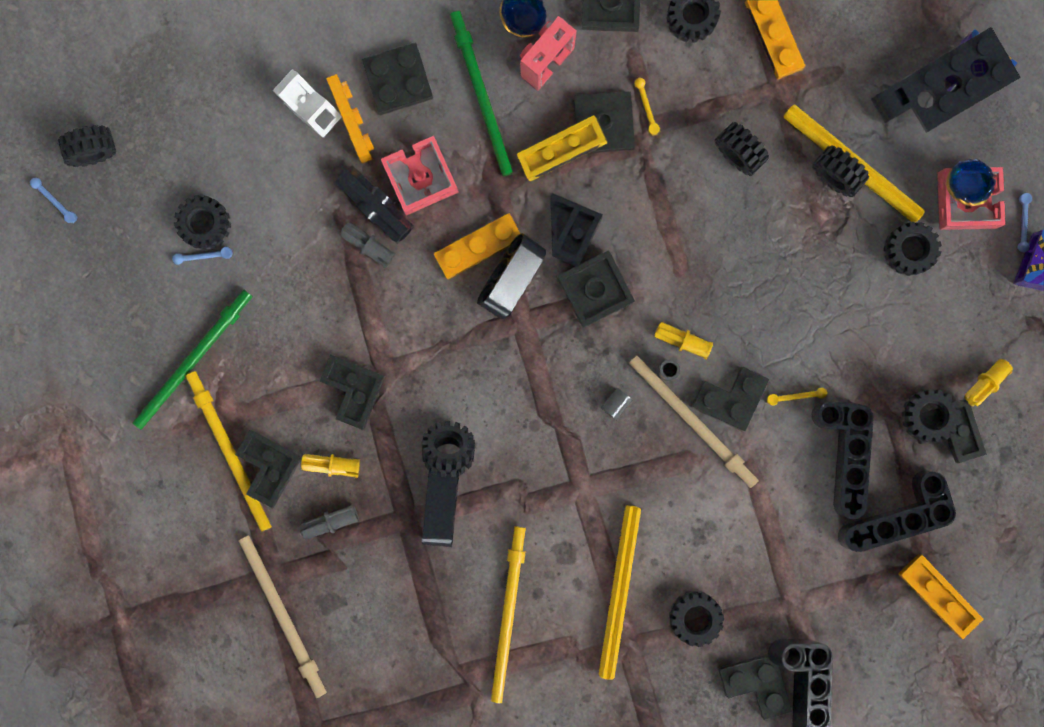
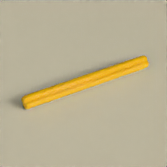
M792 105L784 114V118L821 149L825 150L827 146L833 145L836 148H841L844 153L846 151L850 153L852 158L858 159V163L863 164L864 169L869 173V179L865 185L909 221L917 222L924 215L925 211L798 106Z
M627 505L624 511L599 667V677L607 680L615 678L641 509L632 505Z

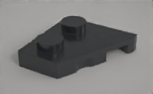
M552 193L550 196L552 256L579 267L599 227L603 214Z

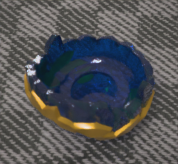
M502 0L500 5V17L503 26L508 32L516 36H533L546 23V8L542 0Z
M968 159L958 162L950 170L946 179V187L949 194L956 201L967 206H977L985 203L991 196L996 179L993 178L992 169L978 159Z

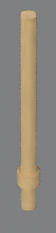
M638 356L629 362L649 385L725 462L724 466L731 473L735 472L750 488L759 481L743 464L745 461L737 453L733 454Z
M246 536L240 539L239 543L300 664L298 669L303 679L307 678L315 697L319 698L327 693L317 673L319 669L314 659H310L250 536Z

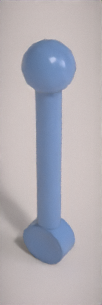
M32 178L30 180L31 187L38 189L64 215L66 222H76L77 215L64 208L42 186L39 178Z
M1024 193L1019 197V202L1022 204L1021 242L1017 248L1022 253L1029 250V244L1027 243L1028 204L1032 201V196L1029 193Z
M224 247L221 251L183 256L177 253L173 255L172 261L174 264L179 265L183 261L221 256L229 259L232 257L233 252L230 248Z

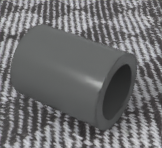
M666 360L659 364L657 374L664 381L673 380L679 376L680 366L674 360ZM665 364L673 366L674 374L672 377H667L663 373V366Z
M616 388L601 409L617 421L633 400L622 390Z

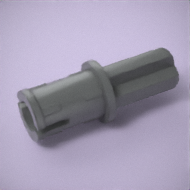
M348 222L341 230V237L361 250V255L366 254L384 268L389 265L396 254L376 241L374 235L370 237L352 223Z
M352 504L331 513L326 511L323 516L301 523L300 532L306 540L329 531L335 533V529L359 522V517L355 506Z

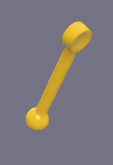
M640 77L634 81V85L639 89L650 124L648 132L651 135H657L660 131V126L654 121L644 89L645 80Z
M820 387L812 392L782 396L770 394L767 397V403L769 405H776L781 401L810 397L823 399L827 396V390Z

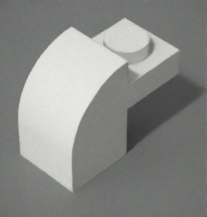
M293 69L273 90L295 115L321 137H324L342 117L324 97L314 91Z

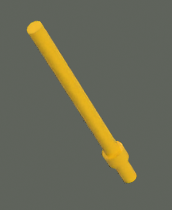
M196 371L187 374L186 378L195 395L193 400L197 408L202 409L260 531L263 532L271 528L272 526L261 503L246 495L251 483L239 458L235 455L236 452L212 405L214 400L209 390H205Z
M514 526L512 548L508 549L507 555L509 570L491 694V702L502 703L520 568L521 563H524L526 553L523 550L526 528Z

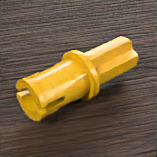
M664 322L658 325L655 332L657 339L678 347V351L686 350L703 357V359L708 358L713 347V342H708L690 334V330L687 329L685 332Z
M998 359L986 373L980 374L977 378V383L964 396L968 404L972 407L979 406L991 393H996L1000 388L999 385L1012 373L1013 368L1011 364L1004 359Z
M310 454L302 456L301 469L304 471L328 473V477L343 475L358 478L360 459L335 457V454H331V457Z

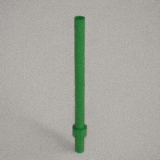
M454 11L450 14L456 33L454 39L457 48L462 51L502 176L511 175L513 170L472 48L474 42L471 33L466 30L461 11Z
M243 290L230 307L227 305L222 310L220 319L132 422L140 430L144 428L230 324L234 325L240 317L239 313L252 299L253 296Z

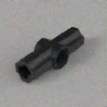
M352 165L339 175L335 183L357 204L356 207L373 224L376 223L392 241L398 244L410 234L414 225L393 206L394 203L379 187H374L357 168Z

